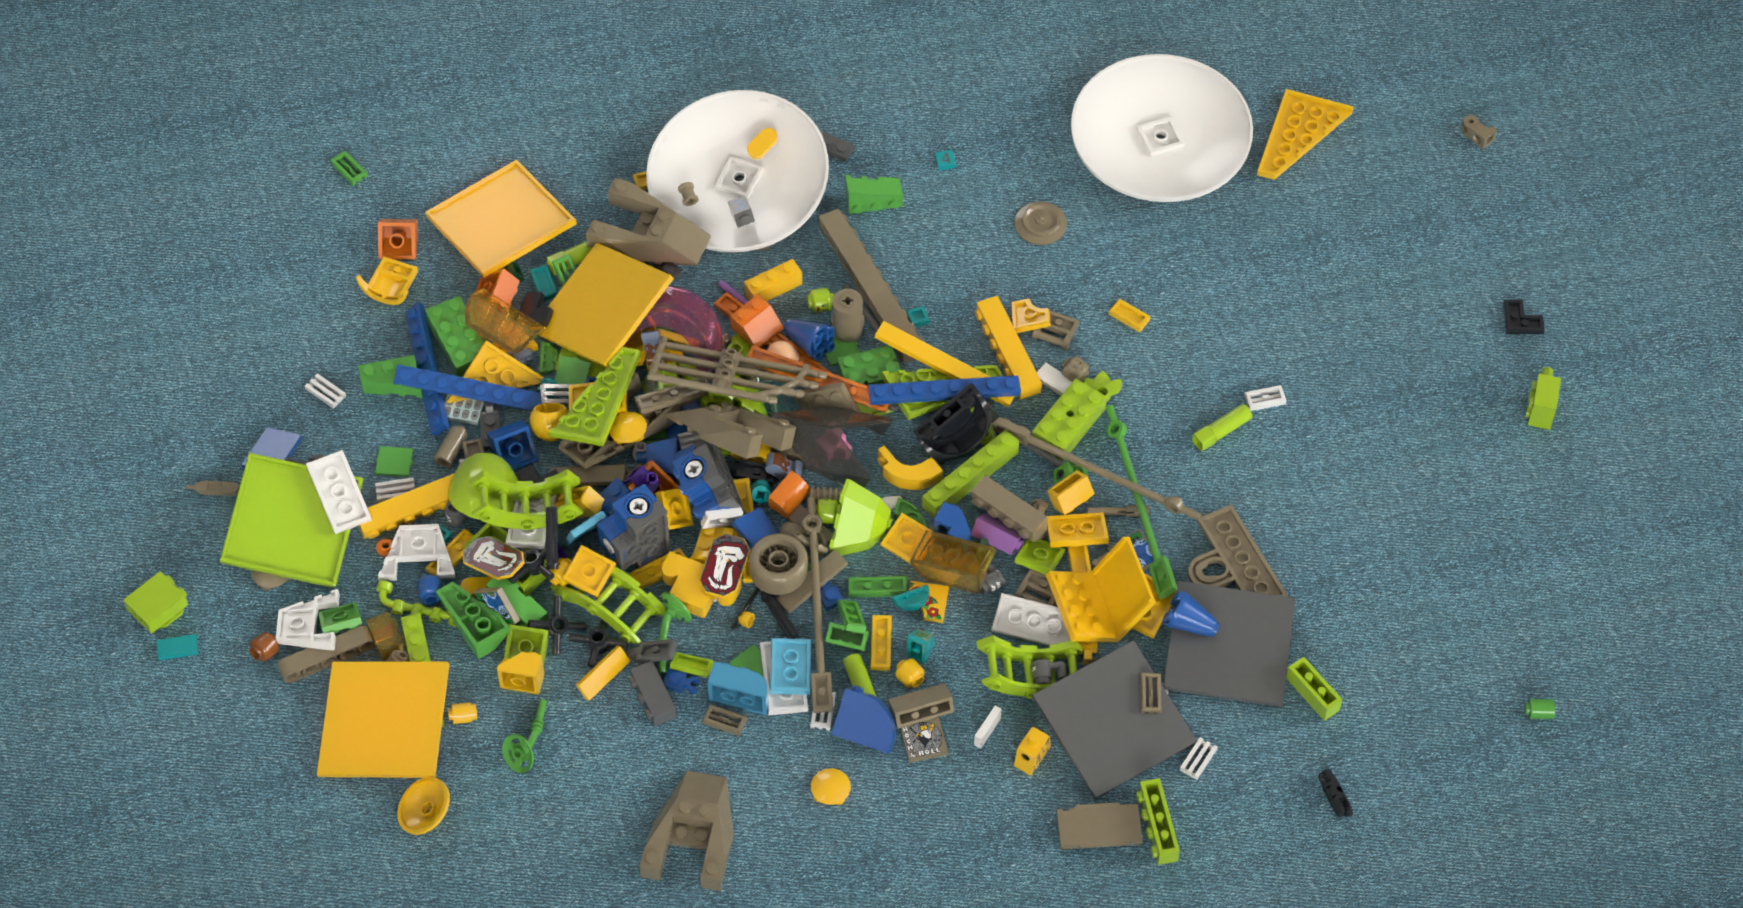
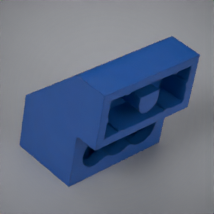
M944 502L934 519L935 535L933 540L947 545L948 554L965 561L970 551L971 531L962 509L955 504Z

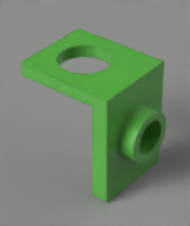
M1066 461L1053 470L1054 485L1076 470L1088 476L1087 469ZM1061 470H1063V471H1064V475H1063L1062 479L1059 480V479H1058L1059 472H1060Z

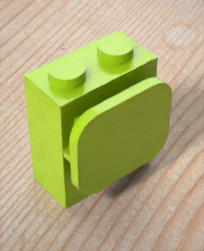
M161 571L123 600L126 610L151 634L158 628H165L183 614L184 608L188 606L187 593L181 587L177 588L174 585V580L169 575L165 576Z

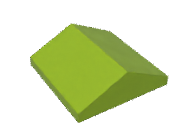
M509 624L510 631L507 635L504 658L510 659L521 652H535L542 655L544 665L549 630Z

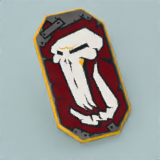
M725 533L713 539L699 578V583L705 594L724 599L737 592L750 554V548L744 538Z
M490 536L475 539L462 553L465 565L496 580L512 577L525 564L522 551Z

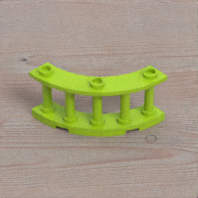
M566 469L559 474L545 478L544 482L516 481L514 484L507 483L505 479L493 476L483 470L469 480V486L480 491L481 506L472 512V516L483 522L504 528L524 530L545 528L546 507L552 506L551 497L564 492L565 504L558 507V524L573 520L584 513L581 508L572 502L571 489L580 484V478ZM488 495L499 498L500 509L489 505ZM543 498L545 511L530 513L529 500ZM507 499L521 500L522 513L508 512Z
M616 566L608 578L611 583L596 600L586 596V592L580 589L578 591L571 589L573 587L571 584L567 586H551L555 592L554 595H561L562 601L577 604L587 609L592 615H597L621 635L622 640L628 641V644H639L641 640L635 633L651 615H664L666 610L665 606L651 592L646 594L639 588L640 583ZM617 587H621L629 595L614 613H611L602 604ZM634 600H638L645 607V611L629 628L619 618Z
M995 635L976 641L977 648L988 655L990 677L982 679V684L991 690L1014 696H1023L1028 699H1033L1032 696L1056 683L1055 670H1051V684H1034L1031 669L1032 662L1042 659L1055 662V660L1067 658L1071 675L1077 671L1076 657L1084 654L1083 646L1077 641L1071 640L1051 644L1046 649H1038L1037 646L1020 645L1019 648L1013 647L1010 642L1004 641ZM996 658H1000L1003 661L1005 677L998 674ZM1011 661H1018L1024 664L1026 683L1013 681Z

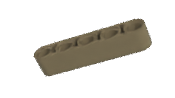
M359 626L337 635L335 650L306 648L281 659L277 663V667L284 682L293 683L331 667L332 662H343L372 649L375 642L367 626Z

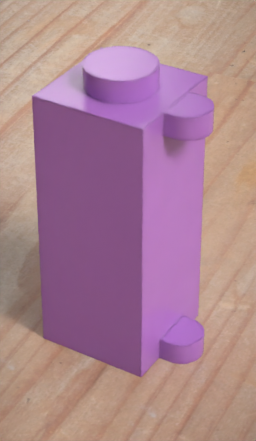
M983 513L976 519L971 533L972 536L978 539L983 537L989 541L988 544L1010 555L1020 551L1024 545V538L1013 528L1006 527L1002 521L986 513Z

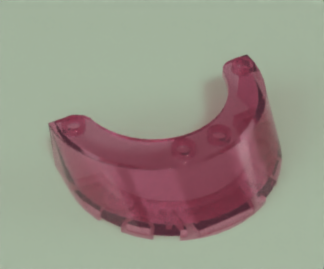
M668 286L623 346L626 347L631 338L643 329L666 327L681 334L690 346L722 352L724 349V335L716 313L700 296L684 288ZM694 354L695 358L717 363H719L720 360L716 358ZM696 366L699 371L716 373V370Z

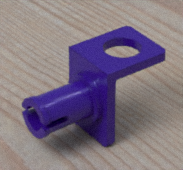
M643 465L634 469L624 480L625 484L632 481L637 487L645 484L652 493L660 485L658 475H654L655 472H649Z

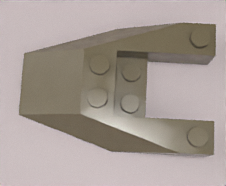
M615 177L608 190L609 205L640 214V217L632 232L593 219L586 232L587 246L593 248L596 243H599L640 262L650 261L654 262V264L673 262L674 265L697 266L711 239V235L640 187Z
M635 371L627 388V401L642 388L639 375ZM679 404L641 414L647 423L642 441L669 428L674 421L669 419L667 414L681 411ZM609 432L604 446L563 439L558 450L582 468L587 469L635 446L639 442L616 444Z
M727 402L667 414V417L678 425L684 424L688 426L687 430L693 433L696 431L699 433L700 439L746 459L758 456L761 443L780 451L792 448L796 426L789 424L788 420L775 419L735 407Z
M686 771L654 820L640 863L641 878L661 881L671 844L705 850L706 855L700 876L701 888L722 891L734 839L727 777Z

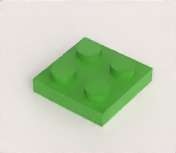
M357 602L318 612L323 633H337L339 630L353 629L362 624Z

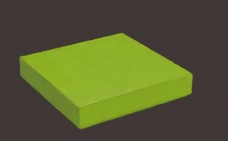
M1027 538L1015 557L1014 562L1046 575L1049 571L1055 570L1065 553V549L1062 547L1050 548V543L1040 539L1032 542Z

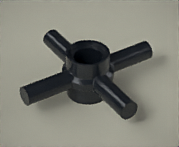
M515 548L523 552L525 564L512 577L508 578L512 584L526 573L532 576L542 574L549 580L554 578V573L544 566L546 548L540 553L534 549L524 551L522 548Z
M554 595L553 616L547 621L528 620V628H545L549 630V634L553 635V655H560L561 635L566 630H586V623L568 622L567 618L561 615V595ZM555 620L560 624L559 630L554 626Z
M601 619L599 627L591 630L588 636L569 635V642L585 643L591 648L592 651L587 664L590 668L595 667L598 655L605 653L609 647L620 646L621 648H628V641L609 639L606 634L608 623Z

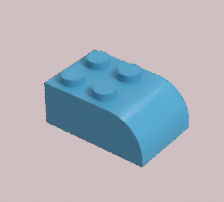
M714 662L708 680L709 701L767 715L768 686L764 677L745 667L738 668L728 663Z

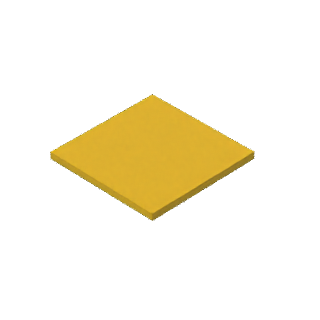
M518 160L511 162L425 212L426 217L484 278L577 224L576 219Z
M596 243L548 307H551L554 312L548 327H532L530 330L540 337L607 368L610 360L624 346L674 278L670 274Z
M332 662L317 776L436 777L450 664L448 662Z

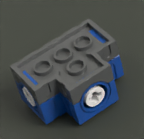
M700 440L674 454L676 460L672 461L675 468L673 473L681 483L679 485L681 493L687 495L689 501L693 503L694 508H692V511L697 519L703 520L702 517L705 516V511L741 507L743 515L746 514L723 452L716 445Z
M645 484L635 487L626 496L616 499L612 504L613 515L603 518L597 524L599 545L622 571L630 565H634L638 569L671 551L669 546L667 510Z

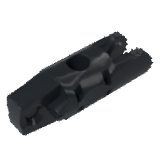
M1330 769L1323 770L1318 775L1322 790L1336 816L1342 817L1343 814L1345 817L1352 816L1353 809L1339 781Z

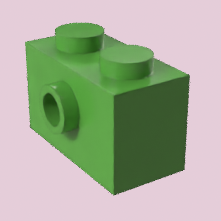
M830 622L825 642L865 652L869 631H865V633L846 631L844 625Z

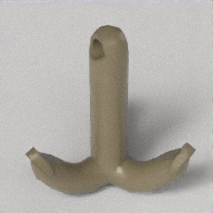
M822 531L818 533L821 544L818 543L817 545L818 558L828 552L827 538ZM796 532L793 533L792 537L810 547V538ZM808 554V560H811L810 554Z

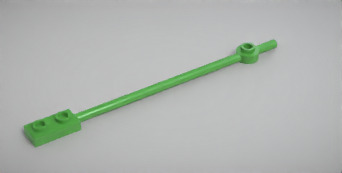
M1109 405L1106 409L1111 423L1108 426L1107 433L1109 437L1117 441L1129 481L1138 484L1124 441L1127 426L1124 422L1118 420L1114 406ZM1132 491L1154 560L1153 563L1148 565L1158 597L1165 599L1177 591L1178 588L1168 558L1160 556L1142 495Z

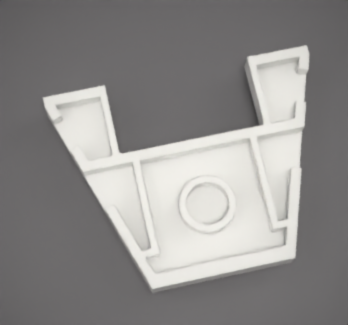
M439 524L400 525L391 544V550L384 560V566L379 571V581L397 580L398 562L437 561L438 578H455L456 575Z
M338 589L332 590V594L324 597L322 595L315 596L313 601L307 603L302 601L279 609L276 630L278 644L330 651L335 650V633L316 634L318 610L339 607L340 593Z

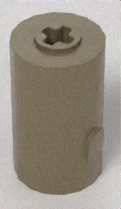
M847 288L836 292L832 300L831 323L835 329L834 337L842 342H856L859 340L864 326L862 296L858 291Z

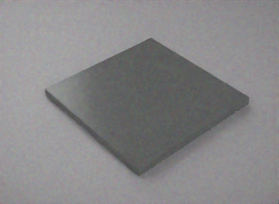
M1178 581L1176 594L1179 591L1187 592L1217 619L1216 622L1220 623V626L1214 637L1171 628L1163 688L1176 692L1282 707L1295 598Z
M1134 640L1032 696L1094 799L1197 742L1162 684L1161 714H1156V712L1141 713L1140 673L1154 672ZM1145 677L1146 707H1148V677ZM1153 678V707H1156V678Z

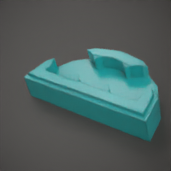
M928 584L893 596L891 601L901 610H918L928 601Z

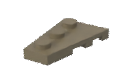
M843 382L818 386V389H801L804 392V397L798 398L794 396L802 410L858 415L860 412Z

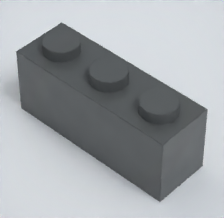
M653 661L630 669L631 677L628 679L632 689L636 688L638 692L636 696L640 705L644 704L646 708L644 713L647 720H651L655 727L677 718L676 708Z

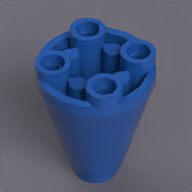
M790 318L786 321L784 325L786 334L815 361H819L827 352H832L835 348V343L833 342L835 335L834 327L828 324Z
M1179 591L1178 594H1175L1170 602L1172 608L1169 612L1165 613L1162 619L1165 626L1202 636L1214 637L1220 626V623L1216 622L1217 619L1187 592Z

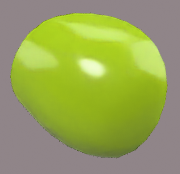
M477 453L466 458L458 467L451 480L448 497L452 506L459 512L478 519L472 516V512L481 506L480 491L469 486V480L483 470L493 476L505 479L507 483L515 484L518 481L510 465L498 455ZM488 495L489 505L500 509L499 498ZM507 499L508 512H513L515 500Z

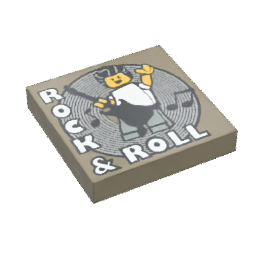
M939 717L900 728L909 763L948 755Z

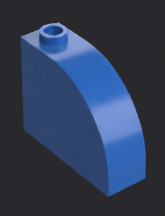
M852 685V687L845 688L832 735L885 753L892 752L896 739V725L889 708L878 697L864 692L862 687Z

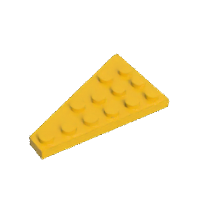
M1286 89L1259 165L1257 176L1275 180L1353 113L1354 107Z

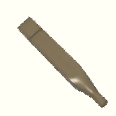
M200 481L195 485H186V489H193L202 495L236 496L238 495L239 486L235 482Z

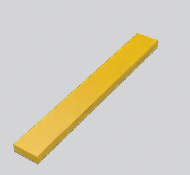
M885 321L882 322L874 338L952 379L990 377ZM1015 396L992 397L991 399L1009 408Z

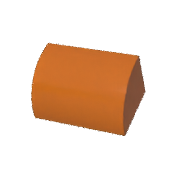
M791 470L768 497L769 508L788 519L809 494V486L798 474Z

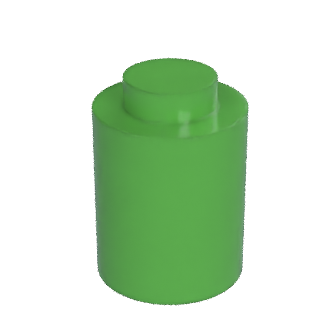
M1529 699L1528 703L1524 705V713L1528 715L1529 719H1554L1555 701L1554 699Z

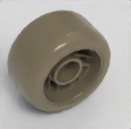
M780 533L767 535L757 541L749 555V573L753 583L760 590L772 595H785L797 590L804 583L808 573V555L802 543L790 535Z

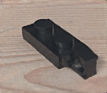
M743 459L735 461V463L726 461L732 478H749L750 482L765 480L770 486L774 485L775 476L766 472V464Z

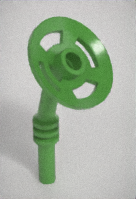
M663 592L661 595L667 609L665 610L657 640L668 639L667 635L671 618H677L686 623L692 620V616L686 606L669 592ZM667 660L659 661V673H667Z
M544 699L539 701L536 717L532 720L531 734L526 740L518 734H511L503 741V757L507 765L517 773H525L533 766L534 755L532 747L538 735L542 733L544 725L543 717L547 701ZM519 739L520 742L513 744L511 741ZM528 761L529 764L526 767H521L522 762Z

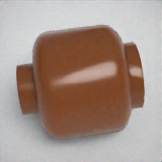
M267 632L261 633L250 642L249 652L255 660L265 662L279 651L276 636Z

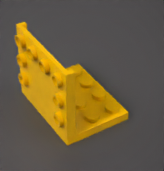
M1122 537L1091 572L1049 571L1046 574L1071 641L1119 642L1156 603L1130 537Z

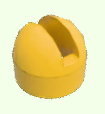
M744 611L738 617V622L743 627L750 628L754 623L755 614Z

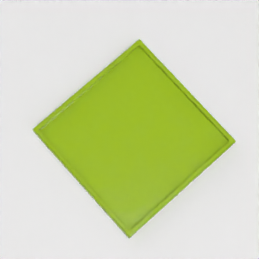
M249 452L220 563L336 589L351 529L334 534L306 465ZM354 476L361 492L364 478Z

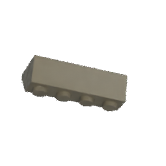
M985 475L972 489L971 498L975 506L978 508L982 507L991 517L1003 521L1006 527L1016 530L1022 538H1028L1034 542L1048 535L1046 515Z

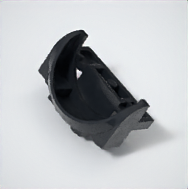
M971 382L913 432L924 449L942 466L950 458L963 455L974 449L983 440L985 434L988 433L990 425L1000 416Z

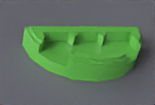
M541 341L539 374L541 376L548 375L554 371L559 357L558 350L551 346L549 342Z

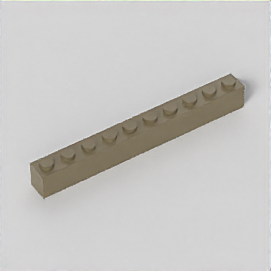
M838 208L819 216L820 230L879 325L881 326L882 322L885 321L924 342L923 338L917 335L915 325L909 322L905 309H901L896 295H892L888 282H884L880 269L874 266L871 255H867L863 242L857 239L855 229L849 226L846 215L842 214ZM895 349L903 364L914 359Z

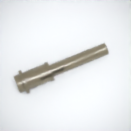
M1144 503L1145 508H1146V511H1147V514H1148V517H1149V515H1150V507H1149V505H1146V504ZM1126 505L1125 507H1087V513L1104 512V515L1140 517L1137 505Z

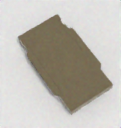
M1115 802L1076 805L1075 808H1069L1068 811L1057 809L1060 849L1142 844L1138 804L1120 805V803Z

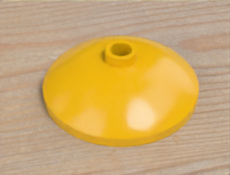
M425 777L414 782L405 791L397 810L398 822L403 830L412 835H421L434 829L443 820L450 801V794L446 784L438 778Z

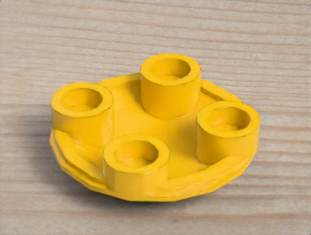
M636 412L619 414L615 417L610 429V435L616 444L640 442L644 439V433L646 432V420L641 414Z
M834 768L819 771L811 781V792L814 800L827 805L843 804L851 790L850 780L847 775L841 770Z

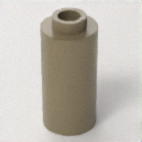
M459 425L450 428L434 456V461L438 465L445 468L451 467L462 448V442H465L468 437L465 428Z

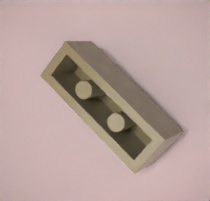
M945 683L888 699L889 709L894 717L897 729L954 712L953 698Z

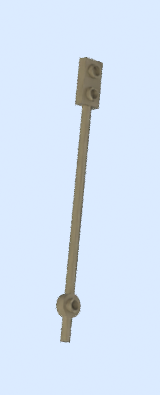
M999 417L993 422L995 432L1001 434L1004 430H1008L1019 440V443L1026 446L1029 443L1122 485L1163 504L1173 514L1182 513L1198 521L1202 516L1201 513L1184 506L1182 499L1178 496L1166 498L1031 436L1030 431L1023 425H1016L1005 417Z
M809 497L807 499L808 516L803 520V529L809 534L817 662V673H811L813 713L833 712L831 672H825L819 558L817 550V534L821 532L823 524L822 519L816 515L815 498Z

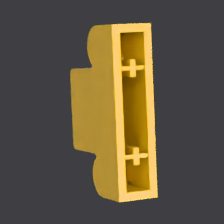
M669 551L662 565L663 581L668 586H673L670 593L686 606L690 614L705 618L715 599L723 606H730L735 602L742 588V579L740 580L737 592L724 599L705 594L699 583L704 564Z

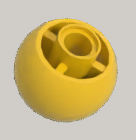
M560 403L539 404L531 411L529 419L530 428L537 437L542 438L544 441H557L560 438L550 437L548 432L552 427L555 428L559 423V419L569 411Z

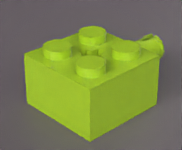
M1543 367L1542 373L1538 374L1537 381L1533 380L1528 397L1529 406H1527L1525 417L1529 418V426L1550 430L1557 409L1561 378L1553 376L1554 370L1552 368Z

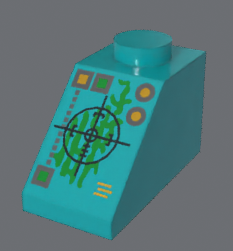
M918 628L910 633L907 639V657L925 664L935 646V635L927 630H920Z

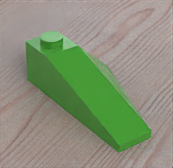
M454 582L436 591L440 601L477 659L496 650L509 633L510 627L498 612L486 607L485 603L473 598L469 592Z

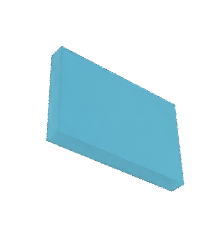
M598 512L571 530L562 541V547L566 550L597 529V524L606 517L604 512Z
M772 638L770 694L810 695L811 639Z

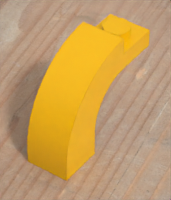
M885 446L878 449L877 461L883 468V477L894 486L907 490H922L932 487L943 480V470L932 457L918 465L910 466L898 462Z

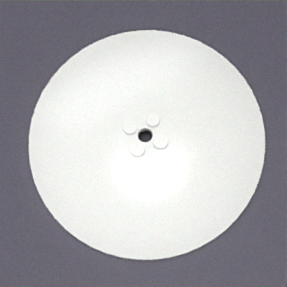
M1150 54L1116 62L1090 79L1083 87L1074 104L1071 133L1075 149L1084 165L1107 186L1125 195L1142 200L1176 202L1206 195L1220 188L1235 176L1249 154L1253 138V124L1245 99L1239 90L1218 71L1189 58L1175 55ZM1157 135H1162V136H1165V138H1164V139H1159V138H1157L1156 136H1157Z
M726 91L707 96L690 104L677 113L661 130L648 158L646 171L648 193L710 234L711 239L706 249L719 252H746L767 247L783 240L799 229L810 218L826 190L829 159L824 139L818 127L804 111L793 103L776 95L760 91ZM773 128L778 135L777 143L762 158L752 159L749 157L747 152L748 144L763 129ZM739 175L744 176L742 181H736L735 178ZM682 183H693L694 193L699 198L695 205H683L682 194L678 191V187ZM745 195L755 222L738 228L731 215L727 201Z

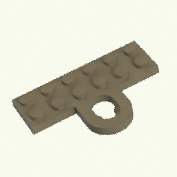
M1232 504L1202 516L1199 521L1197 520L1199 527L1213 550L1191 561L1188 569V579L1191 583L1226 587L1234 583L1238 590L1288 597ZM1219 563L1225 568V573L1220 576H1205L1202 570L1207 565Z

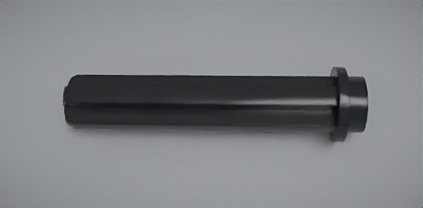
M555 506L546 507V563L544 565L547 569H558V565H560L558 563V508Z
M762 591V602L766 603L787 639L798 637V632L775 595Z

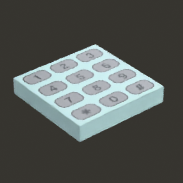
M447 395L445 409L448 421L479 425L480 414L484 409L485 402L467 399L447 403L451 396Z

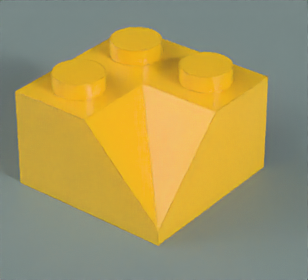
M521 652L510 659L504 658L497 667L500 688L539 695L545 675L542 655L535 652Z

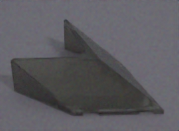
M834 406L768 414L769 417L785 419L790 422L789 424L796 426L792 448L804 460V465L808 470L844 486L846 479H850L863 488L869 483L871 477L841 438L845 428L864 426L883 435L893 421L892 418Z

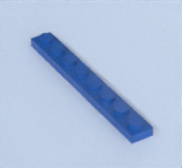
M417 302L405 311L416 366L418 369L438 372L424 305ZM422 390L430 433L437 436L449 427L443 395Z
M397 364L393 382L397 385L526 411H532L535 406L542 404L541 393L399 364Z
M1016 375L868 385L870 405L951 400L971 382L984 398L1020 396L1021 388L1019 377Z

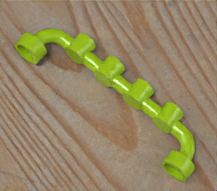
M383 580L378 581L376 590L379 592L380 602L384 606L392 608V613L396 615H402L403 611L411 612L410 615L420 613L421 618L422 615L430 616L429 620L434 623H440L441 618L447 619L450 626L456 627L448 612L440 608H428L418 603L409 604L399 599H388L387 595L391 594L393 584Z

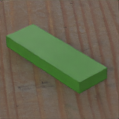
M907 576L848 577L849 598L891 597L907 592Z
M839 599L837 608L845 630L865 633L866 624L857 601Z

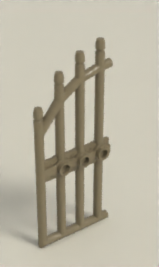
M661 336L647 379L777 404L778 398L773 396L782 394L803 398V391L793 389L796 386L818 389L819 383L804 380L805 376L826 379L827 373L811 370L809 364H804L801 368L741 356V353L733 348L723 349L722 352L668 342L666 336ZM664 349H670L705 357H711L720 360L719 363L692 357H686L664 352ZM662 359L716 370V373L660 363ZM741 363L751 366H757L797 374V376L794 378L784 375H778L738 367V364ZM657 370L711 380L713 383H701L656 373ZM735 374L744 375V376H749V377H754V378H759V379H765V380H770V381H775V382H780V383H785V384L782 385V386H776V385H771V384H766V383H761V382H755V381H750V380L735 378ZM732 385H736L762 391L752 393L732 389L731 387Z

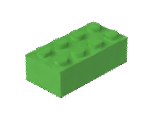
M459 295L425 309L427 323L455 376L463 377L484 344V340Z

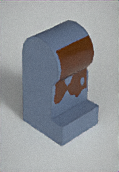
M660 329L641 333L649 367H651L661 337Z
M771 452L767 454L765 470L783 481L791 470L801 477L803 463L798 460L793 462L783 457L780 453Z

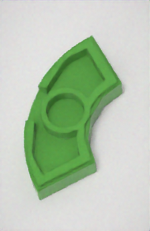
M898 498L893 517L898 519L901 513L927 527L925 518L918 511V508L912 503Z

